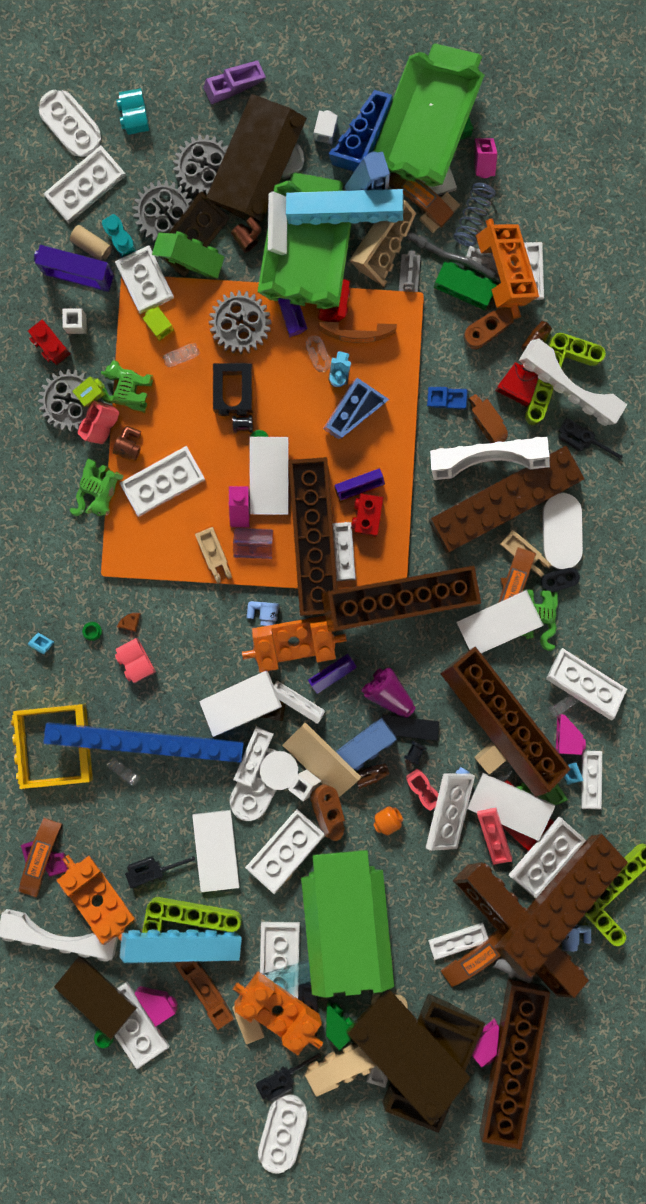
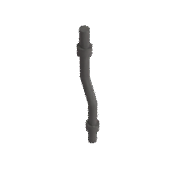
M408 231L405 238L416 243L417 247L425 248L444 260L467 265L483 274L485 278L493 280L498 284L501 283L496 270L488 269L469 257L446 252L428 242V239L422 235L419 237Z

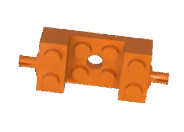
M488 219L485 221L487 227L478 233L476 238L480 252L493 253L501 283L491 289L497 308H510L513 319H518L521 317L518 306H525L539 297L519 224L495 225L493 219Z
M325 616L252 628L253 650L242 652L243 660L255 658L260 673L278 670V662L316 656L317 662L336 659L335 643L347 642L346 634L334 636L333 632H328ZM291 637H297L299 639V641L296 644H291L288 642V640Z
M70 855L65 856L62 861L66 864L68 870L56 881L66 895L71 898L102 945H106L115 937H118L121 941L122 933H125V929L133 924L136 918L90 856L76 864ZM96 895H100L103 898L102 905L98 907L92 903Z
M257 971L246 987H243L238 982L236 983L233 990L240 994L234 1002L237 1014L250 1023L253 1019L257 1020L282 1038V1045L296 1055H299L309 1043L320 1049L323 1041L315 1037L316 1031L322 1025L319 1013L259 971ZM275 1006L283 1008L279 1014L273 1013L272 1009Z

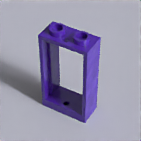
M40 245L39 250H36L34 254V262L43 275L106 292L110 291L114 273L108 262Z

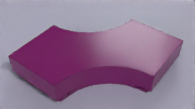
M34 841L21 845L25 862ZM51 852L45 869L50 877L65 873L68 870V867L62 861L65 857L64 852Z

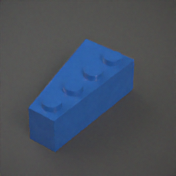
M377 90L373 91L360 109V114L356 119L352 120L347 132L344 135L342 134L338 140L339 143L329 152L332 165L354 172L362 159L373 152L393 100L391 94Z

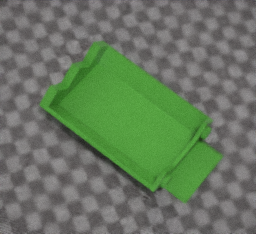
M435 43L432 45L429 55L418 52L409 56L373 152L377 153L383 151L390 174L391 172L401 175L400 178L415 182V179L424 181L425 185L431 187L443 184L485 76L478 68L482 59L480 54Z
M294 172L290 175V181H284L275 185L274 192L286 196V193L342 191L343 183L339 180ZM287 221V254L284 255L268 251L267 230L257 292L269 300L278 301V298L290 300V304L305 306L306 302L317 304L319 309L339 306L351 223H321L318 225L302 223L301 225L288 224Z
M368 850L313 855L314 872H309V876L301 878L312 995L327 998L334 997L333 994L346 993V996L361 994V991L373 990V993H379L393 988L394 980L383 870L369 866Z

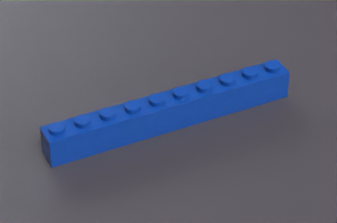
M50 722L46 723L44 744L241 762L243 751L242 741Z

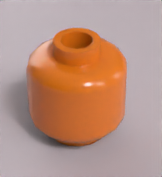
M388 806L375 814L374 828L378 833L382 832L388 836L402 827L403 817L397 808Z

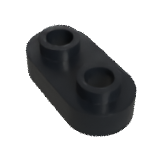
M565 568L545 574L541 579V586L545 591L555 592L575 586L580 580V575L574 568ZM567 574L572 576L571 581L566 580ZM549 579L553 580V586L547 584Z

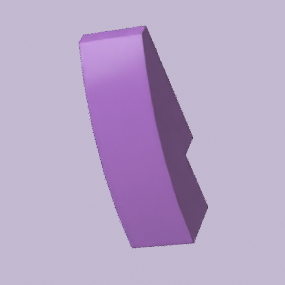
M257 60L225 69L223 74L207 78L203 88L210 103L214 104L257 85L265 80L266 76Z

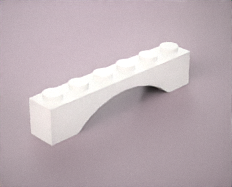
M539 338L529 342L519 359L525 369L535 372L539 375L538 378L540 380L550 383L555 391L565 394L570 402L580 405L585 413L595 416L597 421L604 426L616 424L627 406L625 402L614 394H595L575 385L562 371L556 359L554 349Z
M535 437L525 440L517 439L508 442L476 444L465 447L458 446L448 449L439 448L430 451L431 470L434 480L454 478L466 468L487 461H509L529 469L550 467L547 437Z
M9 909L2 913L0 919V937L4 941H22L23 945L31 946L36 944L40 945L42 949L50 950L55 948L59 949L62 953L74 952L78 953L81 957H97L100 961H109L115 956L118 937L113 938L106 945H102L94 932L78 937L58 936L40 928L26 913Z

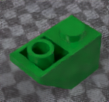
M329 1000L326 1012V1037L341 1050L352 1039L346 1030L354 1021L352 1018H346L342 1014L343 1010L336 1002L333 1004Z

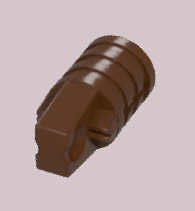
M541 321L521 346L523 351H525L532 340L539 338L544 343L546 342L552 330L549 323Z
M386 763L370 766L358 771L357 773L361 778L357 784L359 789H362L389 776L390 773Z

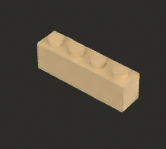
M403 200V221L394 223L379 221L374 223L349 260L361 273L382 287L386 285V276L388 272L392 271L394 266L392 262L396 253L399 254L402 248L401 241L403 237L407 236L416 212L407 201Z
M348 1043L342 1048V1051L336 1054L332 1052L325 1056V1060L319 1063L315 1061L308 1065L305 1076L317 1097L337 1088L341 1081L344 1083L353 1081L359 1073L363 1074V1076L369 1074L376 1065L356 1043Z

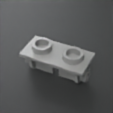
M408 251V254L401 255L399 291L418 292L420 255H415V251Z

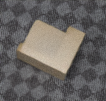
M493 742L489 743L475 756L477 762L488 774H491L506 761V758Z

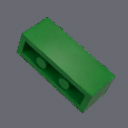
M444 261L433 288L485 311L493 294L491 289L497 285L493 284L494 282L488 278L482 279L476 276L473 271L462 270L457 264Z

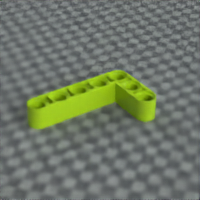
M565 333L555 334L548 346L554 349L560 367L564 357L589 366H596L604 359L606 354L602 346ZM555 340L561 341L563 347H557ZM573 346L579 347L581 353H575ZM591 352L597 353L599 359H593ZM539 378L532 400L525 413V420L530 425H537L543 420L554 390L550 383H545ZM537 394H543L545 401H539ZM531 411H536L539 414V419H533Z
M646 844L637 845L624 857L628 863L617 875L621 878L620 882L613 884L612 881L606 888V895L599 897L592 908L585 913V916L614 946L623 945L626 941V934L604 911V908L646 869V857L642 858L641 856L643 850L646 849ZM630 863H634V869L628 871L627 866ZM601 917H605L604 924L599 925L598 920ZM619 931L618 937L611 939L612 933Z
M155 897L146 908L142 933H148V930H151L148 926L149 923H155L158 927L157 930L162 933L164 920L235 932L240 928L242 917L235 910ZM152 904H159L161 911H154ZM171 908H179L180 914H173ZM190 911H197L199 913V917H191ZM216 914L219 920L213 922L209 919V915ZM234 917L238 923L231 925L228 923V918Z

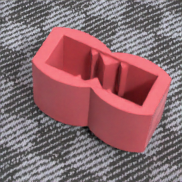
M93 401L87 410L86 418L83 419L79 426L78 435L85 441L103 444L109 436L110 428L114 426L118 419L119 411L112 405Z
M138 638L116 649L117 654H115V657L120 665L123 664L126 671H124V674L129 682L132 680L133 683H137L156 672Z
M416 768L406 776L407 783L418 795L423 806L431 811L436 807L439 793L430 785L425 774Z

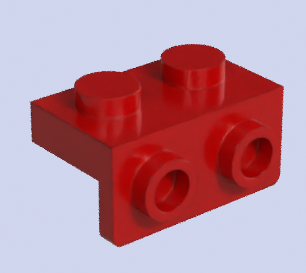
M343 279L339 306L319 309V320L339 322L346 317L348 313L347 299L350 296V281Z

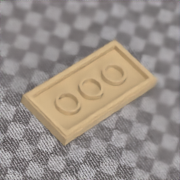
M306 723L282 745L309 772L320 779L322 785L334 787L339 797L361 778Z

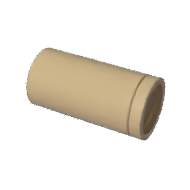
M77 225L70 235V242L100 261L105 262L112 251L110 244L81 225Z

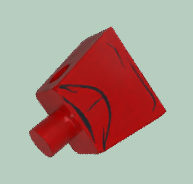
M515 362L495 391L527 407L532 400L539 375L525 369L523 364Z

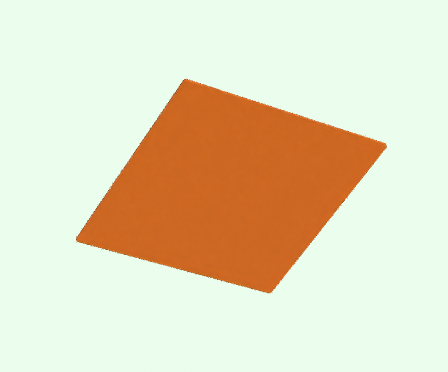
M121 276L115 361L119 362L123 369L132 370L143 377L146 374L153 375L154 378L152 386H137L136 394H141L142 392L148 394L145 403H147L145 413L112 403V406L119 411L116 423L111 427L108 467L110 468L109 470L115 473L118 472L124 477L116 483L114 495L109 502L110 513L105 516L101 565L102 576L298 588L289 462L288 515L250 514L249 527H230L229 486H248L250 489V436L256 430H263L268 434V437H289V460L327 457L332 523L351 522L352 525V519L357 517L358 511L354 509L355 499L360 498V494L383 497L377 537L354 534L355 529L352 528L355 580L337 581V590L407 578L423 293L349 288L350 296L347 299L348 313L345 318L339 321V330L377 331V323L397 324L396 333L385 339L368 343H351L334 339L321 332L320 322L325 321L318 319L319 308H317V304L306 302L305 306H300L308 329L301 334L289 337L278 301L269 300L258 293L259 282L165 277L174 299L157 307L160 308L172 324L174 330L159 341L143 320L146 312L139 313ZM238 291H240L241 296H244L246 291H248L250 298L255 294V301L262 299L261 306L267 305V309L264 312H270V316L266 319H270L271 324L266 326L270 327L271 331L265 332L268 335V339L261 338L263 345L256 344L257 350L250 347V353L243 349V353L240 354L239 349H236L233 354L231 347L225 351V344L219 346L218 341L220 339H213L216 333L210 332V329L214 327L209 325V321L214 320L210 317V313H215L212 308L213 306L219 307L217 300L224 301L223 295L230 298V292L237 296ZM235 306L232 308L231 311L233 313H239L241 311V308L239 306ZM255 315L248 318L250 322L258 320V317ZM243 320L240 322L236 321L238 326L240 323L244 324ZM225 323L222 326V328L224 330H229L232 327V324ZM242 332L240 333L239 337L241 339H246L249 336V333ZM339 351L348 353V361L351 362L348 382L341 387H335L328 380L331 360L337 357ZM213 363H252L253 413H248V416H237V413H229V416H218V413H214ZM223 375V401L228 406H236L242 399V375ZM356 378L389 399L340 439H337L323 429ZM114 380L113 395L119 380ZM252 415L253 432H233V416L239 418ZM126 426L141 431L139 438L131 435L128 437V440L141 446L136 460H129L113 454L114 444ZM187 446L205 481L138 517L120 482ZM380 468L385 485L340 501L334 487L335 484ZM211 527L215 530L232 578L228 579L223 565L216 567L221 577L220 583L216 582L212 571L209 569L195 536L196 533Z

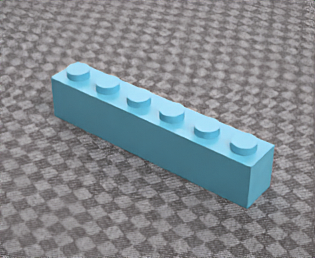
M403 189L286 193L288 224L301 225L302 223L318 225L321 223L339 224L340 222L356 224L359 222L377 223L379 221H389L394 223L403 221Z
M192 929L186 930V932L167 930V933H160L158 930H148V933L129 930L128 933H122L120 958L124 963L239 961L241 936L236 932H217L213 929H207L205 932H198Z

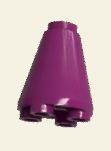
M379 668L373 674L374 679L361 690L368 700L405 718L409 717L416 708L391 668L384 670Z

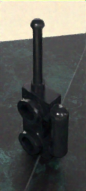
M568 418L564 419L557 431L560 433L558 436L559 440L577 451H583L584 448L587 449L592 443L616 456L619 460L623 458L622 454L620 455L599 443L594 438L595 434L593 431H588L586 427L583 428ZM568 434H570L571 436L575 437L580 441L577 442L576 440L569 437Z
M191 856V858L166 867H161L159 860L155 862L153 857L129 864L127 866L128 872L125 873L129 887L134 888L149 881L154 882L157 878L162 879L164 872L191 861L194 862L195 857ZM148 866V869L139 872L137 871L138 869Z
M317 1053L314 1057L294 1068L288 1069L287 1066H283L280 1068L281 1070H275L274 1074L258 1081L256 1087L262 1098L273 1101L293 1089L292 1083H294L292 1074L318 1058L320 1059L321 1055Z

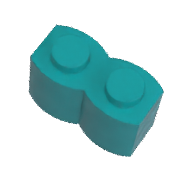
M142 89L119 92L120 99H116L118 110L122 111L123 117H120L122 129H126L127 135L150 131Z
M112 214L102 220L103 228L121 258L137 251L131 236L126 232L118 216Z

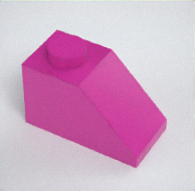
M475 138L474 140L476 176L481 178H489L490 176H495L498 153L493 138Z
M229 486L230 527H249L250 489L248 486Z
M557 714L556 751L560 754L582 755V750H585L586 740L583 739L582 733L564 714Z
M140 986L134 993L155 1027L173 1016L177 1011L176 1006L178 1004L176 999L172 995L169 996L166 991Z
M495 1019L483 1028L472 1054L481 1067L492 1063L497 1055L499 1025Z

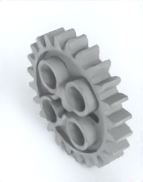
M199 135L198 140L191 137L192 143L185 140L186 147L179 146L181 153H175L178 160H173L174 166H176L173 168L174 173L177 174L175 176L176 180L180 181V186H185L186 192L192 190L193 196L201 191L208 194L213 180L206 181L205 179L208 176L215 178L228 148V145L223 147V140L217 143L215 136L212 140H209L208 135H206L205 139H202L201 135ZM197 152H202V153H204V154H203L202 156H200V157H196V156H195V154H196ZM215 159L221 160L218 164H214L212 161ZM191 169L197 170L194 174H188V171Z
M158 180L157 186L150 182V189L144 186V194L138 192L140 199L134 200L135 204L138 205L133 207V211L137 212L133 215V218L138 220L135 223L136 227L142 226L140 233L147 232L146 239L152 236L153 243L156 242L159 232L169 233L173 228L169 219L175 224L179 220L172 213L180 211L183 214L192 203V199H186L188 192L181 193L182 186L175 189V182L171 186H168L167 180L164 185H161ZM166 195L170 198V201L164 203L160 198ZM153 199L158 202L164 212L167 211V216L165 214L161 215L160 208L152 201ZM152 207L156 211L154 214L149 215L145 210ZM164 222L168 227L165 230H161L158 228V224Z
M238 291L237 296L230 292V298L223 295L224 301L217 300L219 307L213 306L212 308L215 313H210V317L214 319L209 321V325L214 326L210 329V332L216 333L213 339H220L218 345L222 346L225 344V351L231 347L233 354L236 349H239L240 354L243 353V349L250 353V347L257 350L256 344L263 345L261 338L268 339V335L265 332L271 331L270 327L266 326L271 324V320L266 319L270 316V312H264L267 309V305L261 306L262 299L255 301V294L250 298L248 291H246L244 296H241L240 291ZM235 306H239L241 308V311L239 313H233L231 311L232 308ZM255 315L258 317V320L250 322L248 318ZM243 320L244 324L240 323L238 326L236 321L240 322ZM225 323L232 324V327L229 330H224L222 328V326ZM242 332L249 333V336L246 339H241L239 337L240 333Z
M69 369L64 374L60 370V376L57 377L53 373L52 381L48 378L46 379L49 383L48 386L42 385L45 392H39L43 399H39L38 402L44 405L39 410L46 411L42 416L49 418L47 422L49 424L54 423L56 429L61 425L62 431L65 432L68 427L69 431L73 432V428L75 427L78 430L81 422L86 418L88 407L75 402H69L68 404L65 400L54 399V396L67 400L72 398L74 401L80 402L72 391L86 380V374L82 373L79 376L77 370L72 374ZM61 386H67L66 392L59 393ZM62 404V410L55 412V406ZM76 408H81L79 416H73V411Z

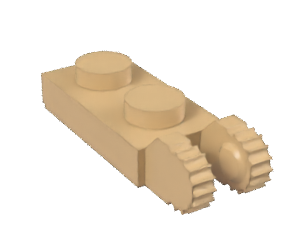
M211 527L196 533L195 536L216 582H221V577L216 570V567L223 565L226 577L228 579L232 578L227 565L228 561L214 528Z
M511 530L499 544L513 557L518 547L535 552L536 556L531 571L540 578L544 574L534 563L538 560L546 568L552 566L549 561L541 556L542 554L514 530Z

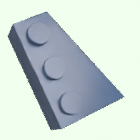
M383 151L379 153L371 152L362 159L346 183V191L388 190L390 173Z
M356 378L323 429L337 439H340L389 399Z
M381 717L338 749L336 753L357 771L364 766L363 763L366 760L374 759L380 754L379 751L390 747L397 740L396 735Z

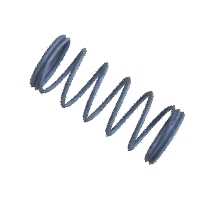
M484 183L473 184V190L470 191L472 198L467 200L468 208L463 210L465 217L459 220L461 227L456 228V233L453 236L455 241L465 246L473 247L477 241L469 234L457 232L458 229L463 228L475 235L480 233V231L472 227L463 226L461 220L466 218L476 225H484V222L480 219L467 217L464 213L465 210L470 209L481 216L488 215L486 211L480 208L470 207L468 202L473 199L480 205L491 206V203L485 199L474 198L472 191L486 198H492L496 194L491 186ZM475 186H480V187H484V188H487V189L475 188ZM478 190H484L491 194H484ZM476 199L485 201V202H487L489 205L480 203V202L477 201ZM473 209L480 210V211L484 212L485 214L478 213V212L474 211ZM470 219H475V220H477V221H480L482 224L476 223V222H474V221H472V220H470ZM468 229L475 230V231H477L478 233H474V232H472V231H470V230H468ZM461 236H464V237H466V238H469V239L472 240L473 242L467 241V240L463 239Z

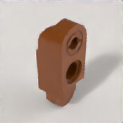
M501 307L469 325L463 335L465 343L474 350L482 348L513 324L514 319L511 309ZM492 323L495 329L489 330L486 324ZM477 333L479 338H474L472 334Z
M476 394L468 398L473 408L471 409L474 414L473 419L490 444L505 442L508 437L507 428L503 424V419L489 400L486 399L482 402Z
M325 784L320 785L310 795L312 807L320 830L324 832L325 837L338 841L342 838L345 830L343 825L345 819L339 795L334 787Z

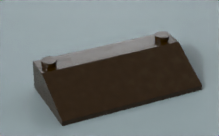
M251 94L205 199L245 221L252 217L259 225L263 221L268 209L269 193L274 192L275 185L279 184L307 118L289 107Z
M390 989L384 991L346 1030L347 1034L431 1126L447 1110L471 1078Z
M428 994L417 1020L466 1071L485 1022L443 999ZM390 1082L382 1101L386 1112L437 1133L440 1132L450 1108L449 1106L431 1126L392 1082Z

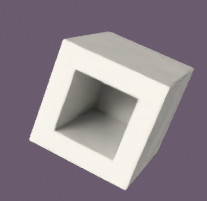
M327 110L324 112L319 111L314 129V140L328 144L333 143L338 115Z
M63 309V329L67 334H87L86 314L83 309Z
M305 770L296 776L288 790L302 801L310 798L312 791L319 786L321 780L308 770Z

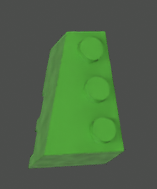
M177 231L176 234L158 233L152 252L153 256L165 257L173 264L176 262L185 266L186 269L206 277L218 278L225 257L218 253V249L210 246L206 248L203 246V242L196 239L191 241L187 239L188 235Z

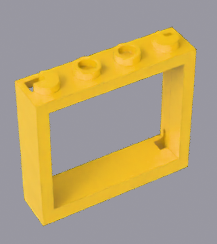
M86 704L13 711L11 721L15 730L13 745L16 746L17 752L14 755V761L18 765L16 779H18L20 789L85 783L93 780L90 748L79 747L81 775L39 780L29 779L24 716L75 711L76 725L88 726Z

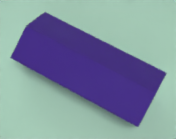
M278 298L289 337L301 334L307 330L301 306L290 304L288 299Z
M379 468L335 484L334 487L341 501L385 485V481Z
M346 654L308 679V681L318 694L357 667L350 656Z

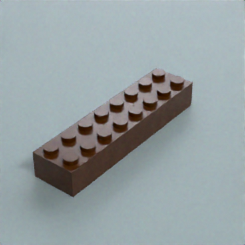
M564 446L549 454L550 467L539 469L525 467L432 517L429 522L446 553L448 554L583 481L585 478L568 447Z
M327 457L288 460L300 616L325 614L321 593L337 590Z
M475 566L321 593L328 632L481 604Z
M476 646L463 653L440 673L535 797L550 792L571 770Z
M603 834L591 835L494 946V949L520 977L532 978L627 865V860Z
M486 863L468 864L453 880L502 936L507 933L527 910V908L520 905L516 895L505 888V883L492 874V869ZM559 947L548 957L536 974L556 996L575 998L589 980L584 976L585 972L571 961V956Z
M508 979L499 1024L497 1055L491 1066L479 1130L482 1142L520 1150L522 1148L550 998V991L546 986L533 983L528 984L527 982Z

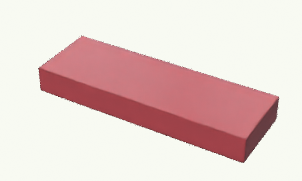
M497 808L478 811L477 816L493 865L512 862V855Z

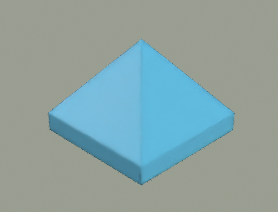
M37 633L30 640L28 646L39 653L45 654L54 644V641Z
M577 763L567 764L571 769L564 776L567 784L584 781Z

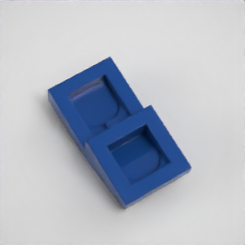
M428 387L427 406L467 410L469 391L468 389H448V387Z

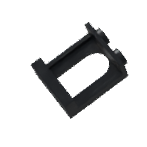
M213 363V411L218 413V416H229V413H237V416H248V413H253L252 363ZM223 375H242V399L236 406H228L223 401Z

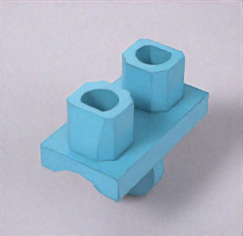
M339 351L337 357L331 360L328 380L335 387H341L348 382L351 362L348 361V353Z

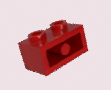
M43 319L28 330L31 335L30 341L36 348L38 346L42 348L43 352L41 354L48 362L52 361L57 366L71 354Z
M360 494V498L355 499L354 509L358 511L357 517L352 519L351 528L355 529L354 534L377 537L383 497Z

